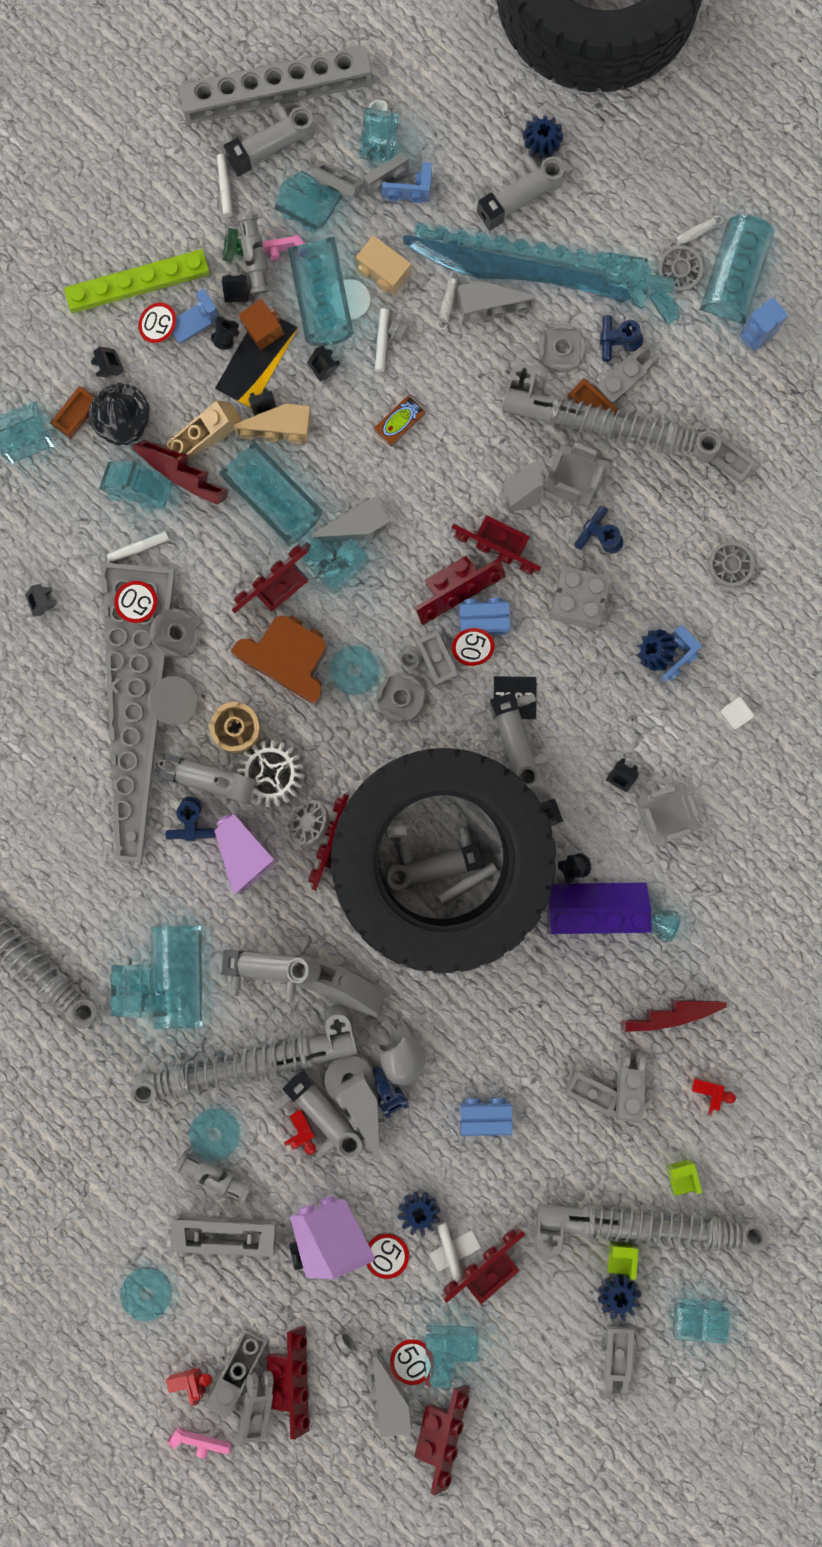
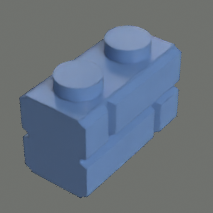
M769 299L762 307H759L750 315L741 331V339L746 346L757 350L774 337L787 318V313L776 299Z
M503 598L488 599V603H478V599L464 600V604H459L460 632L468 628H480L490 635L509 634V602H503Z
M477 1097L465 1098V1102H460L461 1136L512 1135L511 1102L506 1101L505 1097H491L490 1102H480V1098Z

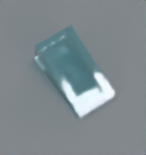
M662 288L649 295L650 300L666 325L680 318L678 304Z

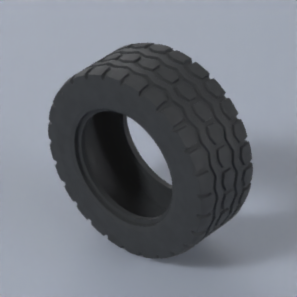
M497 0L501 24L511 45L517 50L525 63L530 67L535 66L534 69L537 73L548 80L555 78L556 84L573 89L576 85L579 91L596 92L598 88H601L602 92L620 90L622 85L626 89L642 83L645 78L649 79L657 74L677 56L691 34L702 0H641L632 6L618 10L592 9L573 0Z
M434 748L403 755L380 767L357 788L347 802L338 820L332 843L331 870L333 884L340 906L351 926L369 946L382 953L384 957L395 963L423 972L433 971V973L444 974L454 973V971H469L479 968L480 965H487L498 960L508 950L512 951L525 939L524 936L530 933L540 920L541 913L546 909L552 893L551 888L554 885L556 875V846L554 837H552V828L546 812L543 811L536 795L518 775L506 768V766L489 757L462 749ZM433 796H456L477 805L494 823L500 835L503 848L501 874L494 890L487 899L468 913L445 919L421 916L401 905L386 887L379 867L381 842L393 819L409 805Z

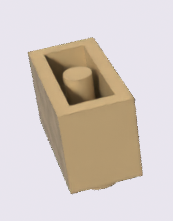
M374 235L355 257L358 273L364 278H371L376 282L377 287L385 293L388 291L393 296L411 275V263Z

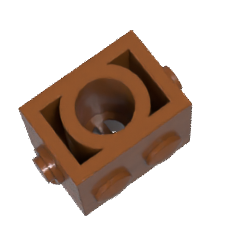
M260 299L238 315L241 323L260 351L284 335L281 325L278 323L281 321L280 316L274 308L269 309L263 299Z

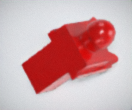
M694 1078L692 1091L711 1096L708 1108L709 1115H712L713 1110L720 1111L722 1101L727 1104H732L736 1101V1095L731 1091H724V1085Z
M300 1109L290 1115L298 1134L285 1141L284 1145L285 1147L291 1145L293 1150L303 1145L304 1151L308 1155H313L316 1152L315 1143L313 1144L312 1140L317 1136L304 1111Z
M200 1368L170 1375L166 1379L169 1393L187 1390L190 1405L196 1406L199 1404L200 1399L204 1397L203 1393H206L205 1387L212 1383L213 1378L208 1373L201 1374Z

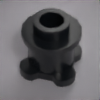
M217 317L215 320L217 323L216 331L211 335V341L218 349H231L234 346L233 338L239 335L237 330L239 324L236 321Z
M583 853L571 854L567 856L565 861L558 862V869L562 871L565 882L570 884L574 882L575 878H583L590 874L591 862Z

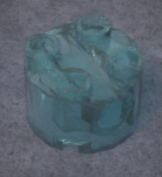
M365 107L362 121L363 129H361L360 159L387 162L394 158V151H396L398 135H395L399 124L400 114L398 112Z

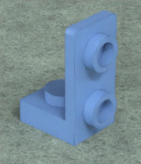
M422 162V172L417 171L416 185L383 182L382 198L394 202L399 200H411L413 203L429 202L432 163Z
M204 289L195 293L198 303L176 317V325L172 334L179 344L216 323L215 320L219 317L217 308Z
M683 625L679 626L672 634L675 636L674 642L679 644L677 648L680 651L684 650L686 654L659 678L661 682L667 678L672 681L682 672L679 667L684 662L689 665L699 656L696 651L702 645Z

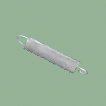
M715 217L675 237L676 246L684 245L717 227Z
M451 274L437 320V327L439 329L447 327L446 323L444 328H440L438 321L448 322L459 283L457 279L451 278Z

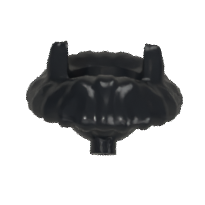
M122 383L112 384L104 387L102 391H99L93 397L88 411L89 423L97 435L116 446L129 445L137 441L144 433L149 421L150 406L146 397L137 387Z

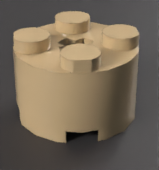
M239 702L225 703L217 708L209 724L210 735L214 742L231 754L237 755L250 751L253 745H257L261 739V721L253 709ZM235 723L239 726L242 725L237 734L230 732L234 728L233 724Z

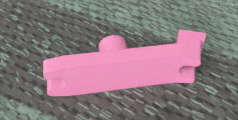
M298 234L293 237L263 241V249L265 253H269L270 260L280 259L279 251L296 249L300 255L307 251V244L303 242Z
M180 1427L177 1428L167 1441V1444L176 1449L180 1442L196 1446L195 1455L199 1458H206L208 1450L229 1454L232 1443L188 1432Z

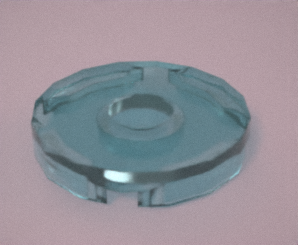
M345 647L338 651L331 660L329 668L331 680L335 687L345 694L359 695L367 692L377 681V661L373 654L363 647ZM352 664H356L361 668V673L357 677H351L347 673V668Z
M208 1109L201 1112L193 1120L189 1129L191 1147L200 1157L207 1160H220L228 1157L235 1150L240 1139V1128L236 1119L229 1112L222 1109ZM210 1128L219 1129L221 1139L211 1141L208 1138V1130Z
M151 1267L134 1270L125 1279L120 1292L123 1309L134 1319L140 1321H150L158 1318L166 1311L172 1297L169 1279L163 1272ZM149 1288L153 1293L152 1299L148 1301L143 1300L139 1294L140 1289Z

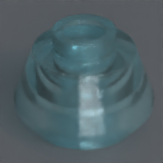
M660 910L658 914L654 913L651 918L652 933L664 943L672 941L678 931L681 916L676 910Z

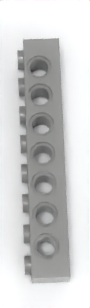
M364 45L360 47L351 46L346 50L336 52L328 51L313 57L304 56L299 60L289 62L281 61L278 64L266 67L258 66L247 71H234L228 75L211 76L200 81H187L184 84L178 85L188 125L272 107L276 102L286 104L371 86L372 82L371 69ZM342 67H348V69H346V70H343V69H340V68H342ZM252 86L256 87L255 89H251V90L248 89L249 87H252ZM205 96H209L208 99H201Z

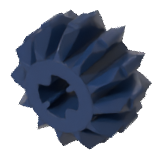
M546 113L542 119L535 115L533 122L528 121L526 130L523 131V140H525V149H531V156L539 153L541 159L545 153L551 157L553 151H559L560 143L563 142L564 137L563 133H561V124H556L555 117L548 120Z
M657 629V631L648 630V636H641L643 643L636 645L641 649L636 655L639 659H642L641 665L655 672L667 670L668 665H675L673 657L679 656L675 652L679 644L674 642L675 636L673 634Z
M414 1191L413 1200L410 1196L405 1195L404 1200L407 1204H399L398 1208L403 1212L398 1214V1220H405L402 1224L403 1229L411 1226V1235L416 1233V1229H420V1235L424 1236L425 1227L433 1232L434 1226L431 1222H440V1218L435 1214L440 1213L441 1209L438 1206H434L437 1202L435 1197L427 1201L428 1192L425 1191L422 1198H419L418 1191ZM418 1208H422L425 1216L421 1215V1218H416L414 1210L418 1212Z
M613 1274V1282L605 1278L604 1282L607 1287L599 1286L598 1290L603 1295H600L597 1300L603 1304L601 1309L604 1313L610 1311L612 1319H615L619 1313L621 1320H625L626 1312H629L631 1316L635 1315L632 1307H640L641 1304L637 1299L642 1295L639 1290H635L637 1283L635 1281L629 1282L627 1275H624L620 1280L617 1274ZM622 1292L624 1298L622 1300L619 1298L620 1301H616L614 1296L616 1294L620 1296L619 1293Z

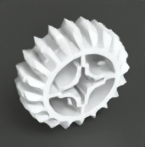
M271 740L270 748H267L265 741H261V750L256 745H253L252 749L255 751L253 755L249 751L244 752L249 760L240 759L239 763L244 765L245 769L239 768L237 773L251 778L252 767L258 760L261 765V772L254 779L256 780L255 787L270 783L274 786L277 793H262L254 787L250 800L258 796L256 799L257 805H260L263 799H265L266 807L271 806V800H274L275 805L279 807V798H283L288 803L289 798L286 796L288 793L294 797L297 795L292 788L294 786L302 788V784L296 782V779H304V774L297 773V770H302L304 766L303 764L295 765V762L299 761L300 757L299 755L290 757L294 752L292 747L284 752L286 744L281 742L277 749L275 740ZM276 754L286 760L282 763L270 764L264 755ZM265 763L271 770L277 769V774H275L277 784L269 777L265 778L264 775L267 774L265 772L267 770L264 765ZM290 767V780L285 788H283L280 776Z

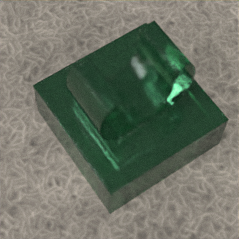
M228 228L224 237L222 261L232 262L235 254L244 256L241 239H237V229Z

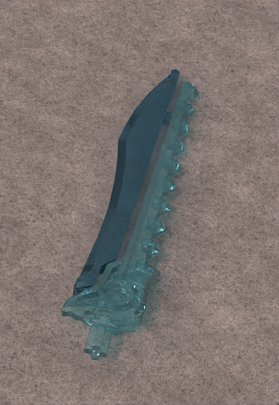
M424 223L416 224L417 226L414 227L413 234H416L418 237L404 235L403 237L404 245L409 246L435 263L479 279H510L550 283L612 298L620 303L630 300L633 306L640 309L645 306L644 302L646 301L648 290L672 293L674 278L651 275L652 269L649 268L648 259L612 252H607L606 254L604 251L597 252V255L591 256L584 248L577 249L575 253H572L564 245L557 246L553 250L544 241L537 243L534 247L530 246L524 238L511 243L504 235L497 236L495 240H491L484 232L476 233L475 237H471L464 229L456 230V233L452 234L444 226L436 227L435 231H433Z

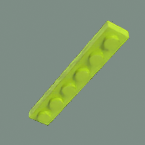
M203 249L67 286L64 287L69 309L73 314L210 275Z

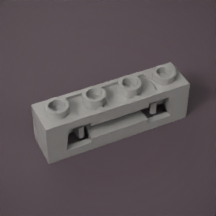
M176 1215L172 1220L170 1252H177V1255L182 1257L192 1256V1253H202V1256L206 1258L218 1257V1254L228 1255L230 1259H242L243 1256H253L255 1260H268L275 1253L277 1220ZM201 1229L205 1233L244 1234V1231H249L247 1243L246 1240L204 1238L203 1241H199Z

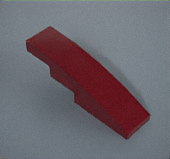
M147 440L134 444L133 449L154 469L173 483L217 505L227 499L228 489L207 482L208 472L187 465L189 455Z
M671 1000L672 1010H647V1020H622V1030L625 1032L652 1031L680 1026L727 1008V1002Z

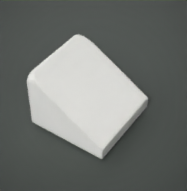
M741 697L736 698L721 709V713L734 729L739 728L754 717L753 712Z

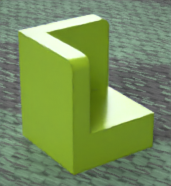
M688 1159L666 1165L672 1192L675 1196L693 1191L697 1195L702 1194L694 1162Z
M609 1241L607 1271L613 1274L628 1275L631 1280H636L639 1251L636 1244Z

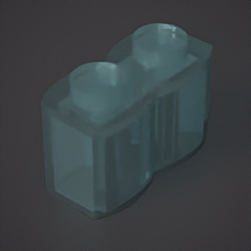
M682 1299V1303H675L673 1335L676 1339L728 1343L729 1310L723 1306V1303L707 1301V1305H699L696 1300Z

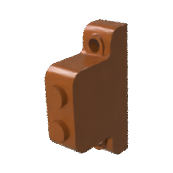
M290 615L289 618L278 616L273 620L259 643L250 638L240 639L235 643L230 651L234 657L314 706H317L323 695L321 689L323 683L314 678L313 674L327 652L326 644L322 639L324 635L314 628H311L310 631L302 626L303 622L293 615Z

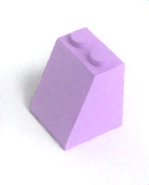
M227 814L217 822L219 827L215 830V834L231 888L235 894H242L276 864L278 860L239 816L235 814L229 816Z
M334 1196L324 1197L319 1200L320 1204L313 1206V1204L298 1208L299 1213L290 1216L307 1278L335 1279L375 1261L374 1254L345 1199H335Z

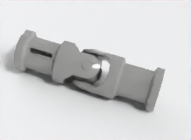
M258 214L237 217V222L240 223L242 232L241 246L246 273H249L251 282L250 294L271 291L266 276L268 268L263 249V240L258 231Z
M184 1151L175 1168L176 1172L181 1171L193 1177L195 1182L223 1196L227 1194L239 1200V1203L242 1205L253 1186L251 1183L246 1184L234 1178V1174L206 1160L200 1161L190 1156L187 1151Z

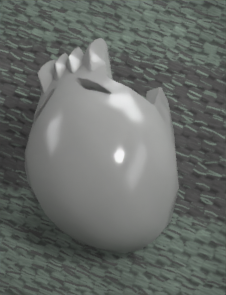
M402 1018V1024L398 1025L397 1028L391 1022L389 1023L396 1047L387 1050L385 1045L377 1046L386 1078L391 1083L400 1086L414 1082L421 1075L425 1066V1052L415 1038L411 1026Z

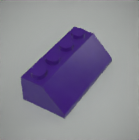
M646 883L552 885V893L547 904L548 934L652 933L651 904Z

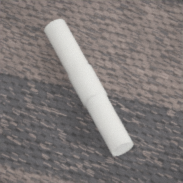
M225 154L217 155L223 216L231 217L233 212L227 159Z
M380 309L375 361V371L379 373L384 372L389 323L388 309Z
M164 531L107 554V558L110 563L116 562L169 540L167 532Z
M491 863L458 882V884L439 894V900L444 904L460 893L470 889L478 882L497 872L495 865Z
M442 1221L436 1225L453 1280L457 1282L463 1275L447 1223Z

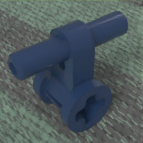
M604 315L602 317V332L600 333L602 361L610 362L612 360V346L622 345L625 350L633 352L643 345L644 339L638 322L626 320L619 326V329L612 330V316Z
M600 506L591 520L588 519L582 527V533L574 543L577 549L582 550L591 536L597 538L603 550L609 554L618 553L623 548L624 541L616 526L605 525L602 527L599 525L608 512L606 507Z
M187 796L181 801L176 814L178 819L184 823V829L166 830L167 840L185 839L187 842L216 837L215 828L197 829L196 820L202 811V804L198 798ZM186 806H190V810L193 811L192 814H189V811L185 809Z
M374 1068V1084L380 1095L377 1101L387 1119L392 1117V1113L403 1107L404 1109L409 1108L401 1088L397 1087L394 1089L392 1083L384 1075L382 1068Z

